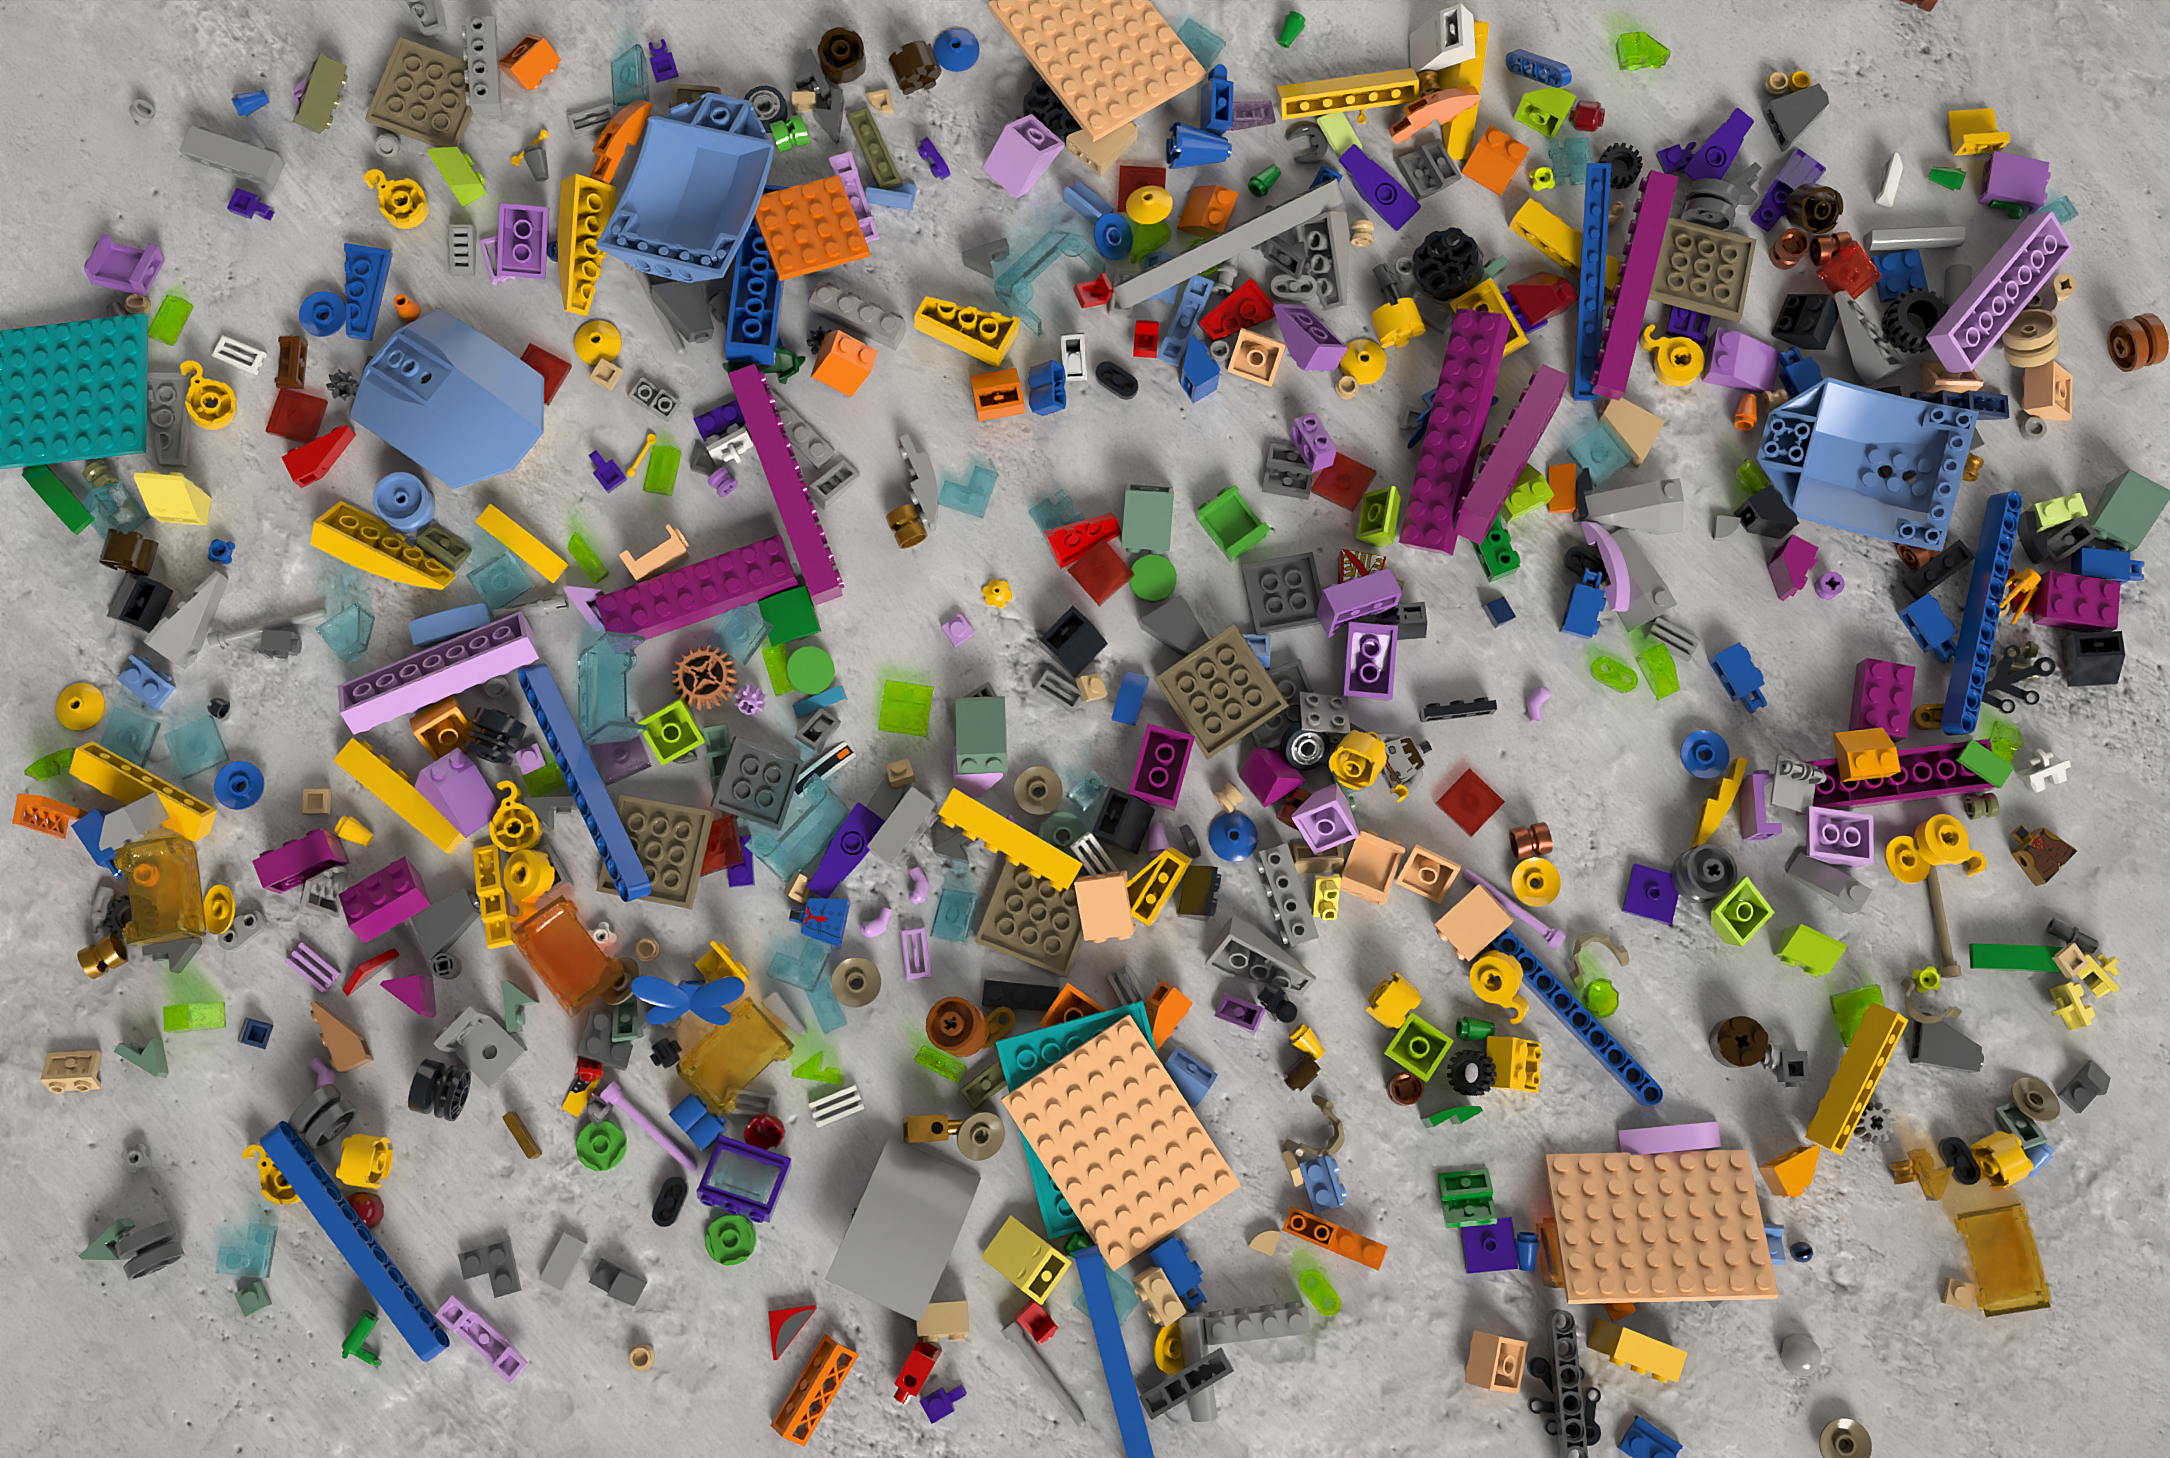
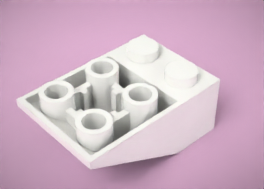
M1461 3L1440 10L1409 35L1410 64L1416 75L1425 71H1436L1475 58L1473 14Z

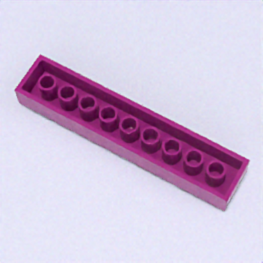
M1462 308L1456 309L1398 542L1408 548L1453 556L1458 534L1454 533L1457 525L1454 519L1458 512L1457 507L1463 496L1467 497L1469 493L1468 487L1472 481L1511 321L1501 313Z
M753 364L728 373L815 605L817 606L843 596L841 589L845 588L838 569L833 570L832 568L836 566V562L830 547H824L828 541L821 524L816 526V522L820 521L813 502H807L811 500V496L805 481H799L800 478H803L796 458L791 459L795 454L788 436H782L787 433L780 415H774L778 413V409L771 392H768L770 388L763 370L758 371L756 365Z

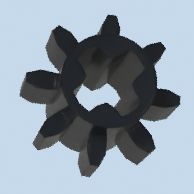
M819 326V330L815 332L810 331L812 339H808L806 342L808 346L812 347V355L819 353L822 345L820 340L824 339L826 333L832 332L831 329L825 331Z
M338 369V372L334 375H328L331 383H327L326 387L327 390L332 391L334 399L340 397L346 401L349 396L356 395L353 387H357L358 383L357 380L352 379L353 376L350 371L346 374Z
M666 1037L651 1047L654 1053L649 1057L657 1067L662 1064L664 1069H667L681 1059L678 1053L682 1051V1048L676 1040L670 1042Z

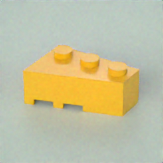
M1170 847L1129 880L1126 885L1132 916L1147 926L1156 922L1192 859L1175 848Z
M1599 1318L1595 1320L1587 1348L1610 1356L1609 1362L1624 1367L1626 1362L1631 1364L1630 1370L1643 1375L1646 1374V1371L1652 1372L1651 1378L1663 1383H1667V1379L1678 1382L1687 1352Z

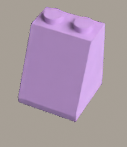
M1030 114L1005 126L983 169L993 180L1002 185L1007 193L1018 198L1032 189L1063 149L1065 143Z

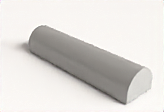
M1965 226L1872 229L1863 237L1866 251L1961 247L1965 240Z
M1955 264L1945 270L1943 304H1948L1949 309L1971 284L1972 267L1969 265Z
M1202 1311L1184 1314L1177 1319L1184 1369L1209 1355L1204 1313ZM1213 1384L1188 1398L1192 1421L1207 1422L1218 1418Z

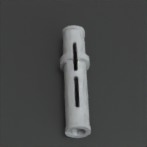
M566 594L547 598L542 596L538 597V600L493 609V617L497 621L519 611L523 612L525 618L540 614L546 616L553 611L568 609V599Z

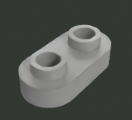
M1278 275L1273 278L1270 285L1271 295L1281 301H1308L1315 296L1317 291V282L1309 275H1301L1299 280L1290 275ZM1283 287L1286 291L1280 292L1277 288ZM1306 287L1309 291L1303 292L1301 288Z
M254 909L244 911L232 921L231 926L225 933L218 934L219 945L229 951L241 949L265 929L267 923L265 915ZM252 917L254 922L251 926H248L247 921ZM232 933L233 940L228 942L227 936Z

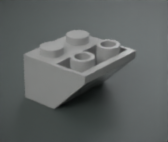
M151 793L105 815L99 842L101 851L109 847L116 850L127 845V839L129 842H135L147 836L145 831L150 834L162 828L161 823L170 817L157 793Z

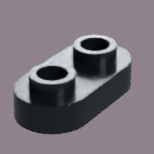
M1111 361L1101 362L1097 366L1095 378L1101 386L1124 400H1129L1136 396L1138 381L1134 376ZM1110 373L1111 377L1104 378L1103 374ZM1124 386H1129L1131 389L1129 391H1124L1122 388Z
M1573 546L1565 553V566L1579 577H1582L1585 567L1589 568V571L1596 570L1602 572L1600 584L1604 583L1609 577L1603 560L1585 548ZM1572 557H1577L1579 563H1574Z
M1958 1137L1942 1139L1939 1143L1938 1151L1954 1180L1961 1185L1977 1183L1981 1177V1170L1965 1142ZM1949 1145L1953 1146L1954 1152L1952 1154L1948 1152ZM1963 1168L1967 1170L1965 1177L1961 1174Z
M671 1177L664 1182L652 1210V1219L656 1225L668 1227L677 1221L689 1193V1185L685 1179ZM676 1184L681 1188L680 1193L677 1195L672 1191L673 1186ZM664 1209L670 1211V1217L667 1219L662 1216Z

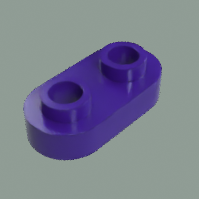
M925 137L918 141L919 147H917V151L923 160L927 159L930 163L929 168L935 178L939 177L941 180L951 176L947 164L930 139Z

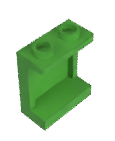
M1236 485L1231 488L1225 487L1217 494L1218 497L1212 502L1207 500L1198 507L1199 511L1196 517L1230 563L1268 537L1271 530L1266 522L1261 523L1242 499Z

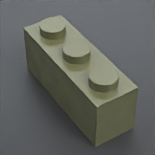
M321 53L314 59L292 122L318 134L330 128L333 121V116H331L332 109L337 108L341 98L337 94L340 87H344L348 75L345 74L346 65Z

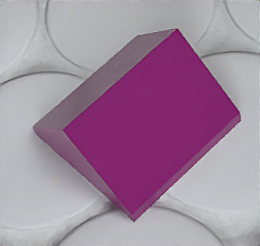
M1253 748L1239 774V778L1264 808L1305 783V779L1286 760L1282 752L1273 749Z
M415 975L384 980L380 983L381 987L419 1015L431 1018L436 1016L433 979Z

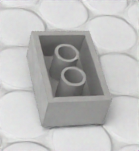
M911 787L868 844L869 851L893 870H896L898 866L902 868L910 857L908 852L913 846L917 848L924 839L922 834L927 827L932 828L937 822L939 810L936 803L914 787Z

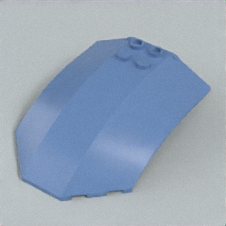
M708 92L701 95V99L689 105L685 102L671 108V112L661 117L654 115L648 118L649 123L645 139L631 179L618 206L598 239L596 247L648 274L687 283L723 278L754 218L766 184L774 152L773 144L767 136L751 102L748 100Z

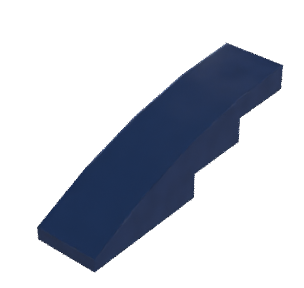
M1971 390L1964 393L1941 391L1936 394L1915 391L1910 394L1911 399L1979 411L1977 420H2002L2009 418L2008 395Z

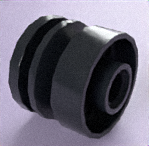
M478 707L472 723L481 728L480 733L468 731L466 735L475 739L476 742L464 740L462 747L486 761L511 765L513 759L505 755L504 751L516 754L517 749L509 745L508 742L509 740L521 741L527 726L505 712Z
M425 1059L417 1069L408 1096L409 1110L428 1115L434 1109L435 1117L442 1118L444 1116L445 1120L455 1121L460 1115L468 1097L471 1084L470 1070L463 1068L459 1070L456 1066H450L446 1071L445 1063Z

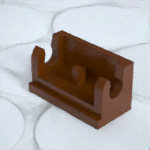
M301 336L278 337V342H280L278 377L274 378V383H276L278 389H304L308 344Z

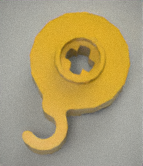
M372 169L365 173L363 179L370 189L374 188L375 184L378 183L379 210L391 225L399 229H410L418 226L425 220L429 213L430 204L426 194L417 182L409 178L388 181L383 172L378 169Z
M1655 325L1648 326L1641 335L1639 342L1642 349L1655 354L1654 374L1659 381L1669 387L1672 385L1686 387L1691 384L1704 366L1705 359L1699 345L1691 339L1684 337L1670 339L1661 337L1658 340H1653L1650 338V335L1655 329ZM1676 359H1678V360H1680L1682 363H1680L1679 365H1677V364L1675 363V361H1676Z
M191 360L183 362L180 365V371L183 376L189 372L196 373L190 379L191 386L188 389L189 392L186 395L185 401L189 418L197 426L208 430H217L229 425L237 413V402L233 390L224 382L204 379L203 369L198 362ZM207 402H217L216 407L208 408Z
M501 781L497 784V788L503 792L511 789V795L502 800L501 807L497 810L498 812L494 815L492 822L490 821L489 835L493 843L505 852L513 854L518 850H533L540 842L543 834L542 822L529 807L519 804L522 797L520 788L511 781ZM518 823L521 826L519 833H511V830L515 828L514 824Z
M1939 814L1922 821L1916 827L1914 838L1917 837V844L1919 846L1917 852L1924 861L1934 866L1957 865L1967 861L1970 865V869L1966 873L1968 877L1980 873L1986 868L1985 856L1978 850L1969 849V836L1965 827L1958 819L1951 815Z
M518 850L507 860L504 868V884L512 896L513 904L519 907V914L517 916H508V920L512 923H532L537 916L536 901L541 899L540 896L545 891H550L555 870L554 867L550 866L547 859L549 856L541 851Z
M1499 950L1487 951L1477 959L1470 970L1469 981L1472 990L1479 998L1486 1002L1500 1004L1503 1008H1516L1518 1012L1510 1019V1023L1517 1024L1523 1020L1529 1011L1528 1001L1523 996L1517 994L1523 977L1521 965L1511 954L1508 956L1505 953L1498 952ZM1492 975L1499 976L1500 980H1496Z
M252 1144L244 1149L242 1153V1158L253 1159L257 1152L260 1153L257 1167L260 1171L259 1177H261V1193L268 1201L275 1204H296L302 1201L289 1183L285 1184L286 1178L261 1145Z

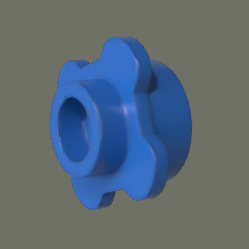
M219 539L213 540L209 547L208 559L213 563L220 561L226 565L230 564L235 544L231 541L226 543Z

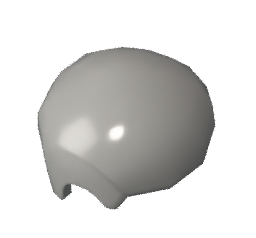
M1792 1334L1784 1339L1780 1357L1786 1370L1800 1377L1813 1375L1821 1363V1352L1814 1340L1805 1334Z

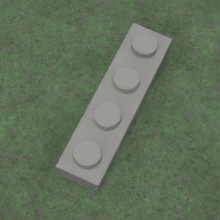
M770 389L768 392H771L778 409V413L774 415H780L787 433L783 436H788L790 443L819 470L836 454L835 451Z

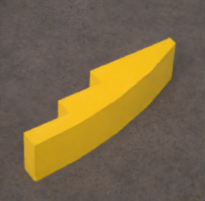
M491 503L475 520L476 524L551 583H554L567 568L568 564Z
M1738 757L1731 761L1728 778H1722L1717 781L1713 798H1708L1701 802L1690 849L1704 845L1718 828L1731 807L1741 785L1748 762L1747 759Z
M492 844L474 848L472 851L476 893L480 898L481 919L485 923L487 947L494 949L514 944L512 922L508 920V916L511 914L507 889L503 880L504 871L499 847Z

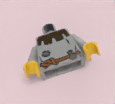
M1370 731L1366 734L1385 743L1387 760L1380 773L1390 789V795L1392 793L1398 794L1399 799L1396 802L1400 803L1416 790L1423 778L1422 770L1426 766L1423 757L1433 752L1431 745L1427 740L1415 745L1410 736L1403 737L1398 733H1375Z

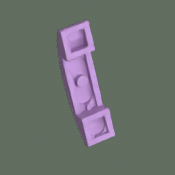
M851 151L830 157L829 161L834 176H840L866 242L880 239Z
M1584 521L1581 525L1588 545L1598 546L1611 585L1603 588L1611 611L1625 612L1629 608L1630 582L1622 552L1613 537L1601 525Z
M1718 1121L1617 1131L1620 1153L1629 1152L1631 1155L1721 1147Z
M452 1295L434 1315L453 1333L457 1332L492 1364L491 1368L509 1384L527 1366V1360L494 1326L456 1296Z

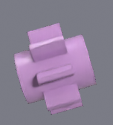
M746 684L744 690L739 688L735 696L737 698L735 706H738L739 710L744 714L755 715L757 710L763 711L766 704L764 702L766 694H763L762 690L754 685L749 686Z

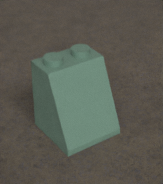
M2129 469L2107 484L2089 520L2090 525L2099 534L2093 539L2103 541L2113 548H2119L2121 552H2131L2137 549L2170 500V490Z
M1126 484L1121 548H1126L1127 552L1133 553L1140 552V549H1148L1152 554H1164V551H1170L1174 500L1173 487Z
M1005 696L956 698V756L958 774L1007 772Z

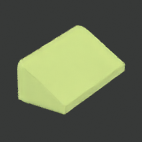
M1343 112L1330 113L1317 119L1318 125L1338 158L1353 144H1356L1360 150L1362 149L1361 142Z

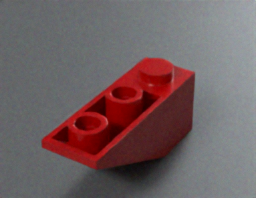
M348 425L338 426L332 429L331 433L322 437H315L308 444L289 450L286 455L282 456V460L293 482L300 488H303L323 478L356 436L355 432Z

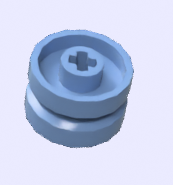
M406 472L392 473L384 477L376 485L373 493V505L377 513L395 530L415 532L424 528L432 520L435 512V499L431 491L414 475Z

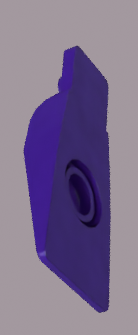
M1736 108L1727 121L1716 129L1701 145L1683 169V172L1693 181L1705 178L1721 180L1744 141V136L1754 124V120L1740 108Z
M1353 144L1338 159L1343 167L1353 176L1352 184L1362 199L1395 231H1398L1421 208V205L1392 176L1372 159L1370 160L1356 144Z
M1795 149L1774 179L1762 200V204L1750 220L1764 231L1769 232L1780 217L1786 214V197L1803 184L1816 183L1824 174L1826 168L1802 150Z
M856 803L830 842L819 863L820 867L807 884V888L821 898L828 899L840 881H843L869 852L868 844L886 821L861 803Z

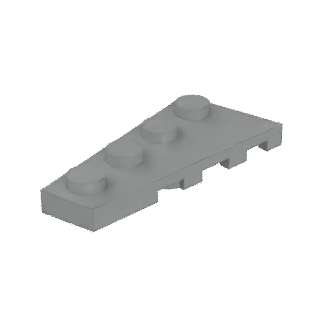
M405 0L425 37L447 30L441 0Z
M147 372L149 388L147 392L152 407V423H154L156 432L154 436L158 461L163 467H187L191 419L187 413L185 401L186 395L189 392L188 389L191 386L190 379L195 376L192 373H187L183 376L181 373Z

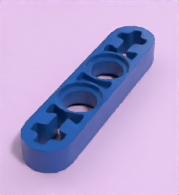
M1522 49L1514 50L1506 55L1507 68L1510 72L1555 88L1568 85L1572 80L1570 68L1564 63Z

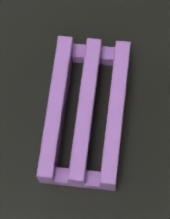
M498 235L479 240L493 285L498 284L499 281L506 282L508 278H511V280L516 278L513 276H495L486 244L490 243L497 265L498 250L495 241H498Z
M926 928L900 930L906 980L931 977ZM917 933H921L925 972H921ZM911 934L916 971L914 974H911L906 936Z
M303 942L298 945L297 950L291 953L292 956L284 961L322 993H325L341 974ZM303 951L329 971L332 976L329 978L302 956ZM298 959L326 983L322 985L295 961Z

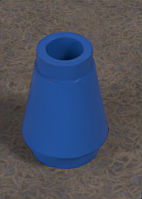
M264 89L236 94V97L231 98L238 115H245L246 117L270 103Z
M1518 1232L1517 1238L1514 1240L1519 1270L1534 1271L1540 1245L1538 1234Z

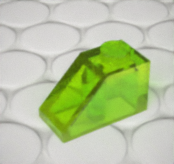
M1164 219L1154 224H1140L1136 222L1130 258L1132 265L1170 241L1172 230Z
M1664 642L1641 652L1635 658L1657 701L1680 690L1675 662Z
M225 1002L163 1006L164 1032L177 1034L226 1027Z

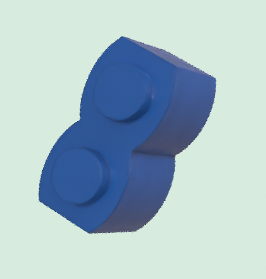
M1050 360L1030 367L1028 383L1031 388L1029 406L1033 413L1045 416L1065 409L1066 392L1064 385L1066 375L1063 364Z
M690 1093L668 1115L702 1151H706L718 1139L719 1134L722 1135L727 1131L724 1126L726 1120L717 1111L714 1114L710 1112L707 1108L709 1102L700 1093L697 1095Z

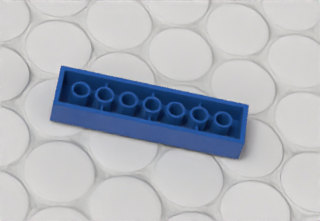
M765 184L762 195L789 187ZM753 218L737 250L725 341L726 360L775 365L785 280L779 281L755 218Z

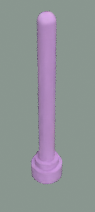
M1466 869L1463 871L1462 875L1466 880L1475 886L1481 883L1502 906L1545 936V940L1548 942L1547 945L1556 950L1563 942L1567 934L1562 930L1549 928L1471 870Z
M613 1081L600 1095L606 1103L610 1102L612 1105L616 1104L689 1171L694 1172L697 1170L698 1165L693 1159L622 1096L623 1093L620 1091V1086Z

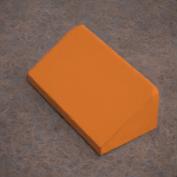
M1576 463L1548 466V485L1554 493L1549 502V513H1573L1576 510Z

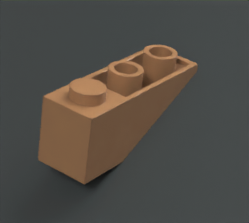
M315 1001L310 1003L313 1009L310 1011L312 1019L320 1026L322 1031L320 1039L331 1053L329 1061L334 1070L347 1073L374 1060L367 1041L362 1034L323 1003Z

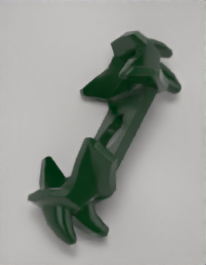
M778 346L776 349L775 365L762 368L757 363L728 361L724 362L722 367L727 373L755 364L757 370H763L764 374L782 373L778 377V381L781 384H786L790 376L799 372V367L805 362L806 357L798 356L796 353L788 351L784 346Z

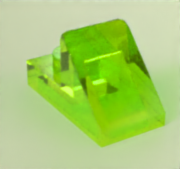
M1997 720L1994 722L1990 735L1992 751L2011 765L2015 750L2023 747L2021 731L2019 728Z
M822 1050L794 1069L791 1074L792 1077L843 1086L845 1075L839 1074L840 1069L825 1067V1071H821L824 1051Z

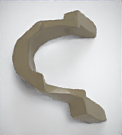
M1589 931L1580 935L1576 939L1573 950L1575 969L1570 972V977L1578 990L1584 988L1582 975L1585 973L1578 958L1582 947L1589 945L1591 942H1599L1612 951L1623 967L1629 964V956L1623 945L1615 946L1608 935Z
M1907 976L1901 982V985L1906 988L1904 997L1906 1009L1914 1020L1921 1023H1936L1946 1017H1953L1957 1020L1962 1013V1010L1956 1006H1949L1940 1016L1936 1014L1926 1016L1913 1007V1000L1910 998V994L1916 986L1914 980Z
M1315 1095L1312 1103L1319 1107L1324 1115L1329 1117L1334 1127V1136L1329 1139L1326 1147L1317 1149L1309 1148L1307 1144H1298L1287 1139L1284 1146L1298 1157H1301L1305 1152L1319 1157L1335 1154L1340 1150L1345 1140L1342 1122L1331 1111L1333 1103L1321 1096Z

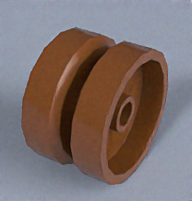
M2144 313L2132 319L2116 321L2110 326L2108 331L2107 344L2109 354L2117 368L2123 372H2131L2141 369L2143 366L2159 364L2165 360L2168 354L2169 340L2167 331L2159 317L2153 313Z
M954 996L939 1000L930 1009L926 1018L925 1030L928 1039L936 1048L955 1057H969L977 1053L985 1045L989 1036V1022L986 1014L978 1006L968 1000Z

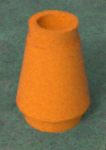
M404 294L396 295L394 304L398 317L404 322L417 320L420 315L419 304Z
M1744 394L1733 417L1734 426L1739 430L1749 431L1757 424V397L1753 394Z

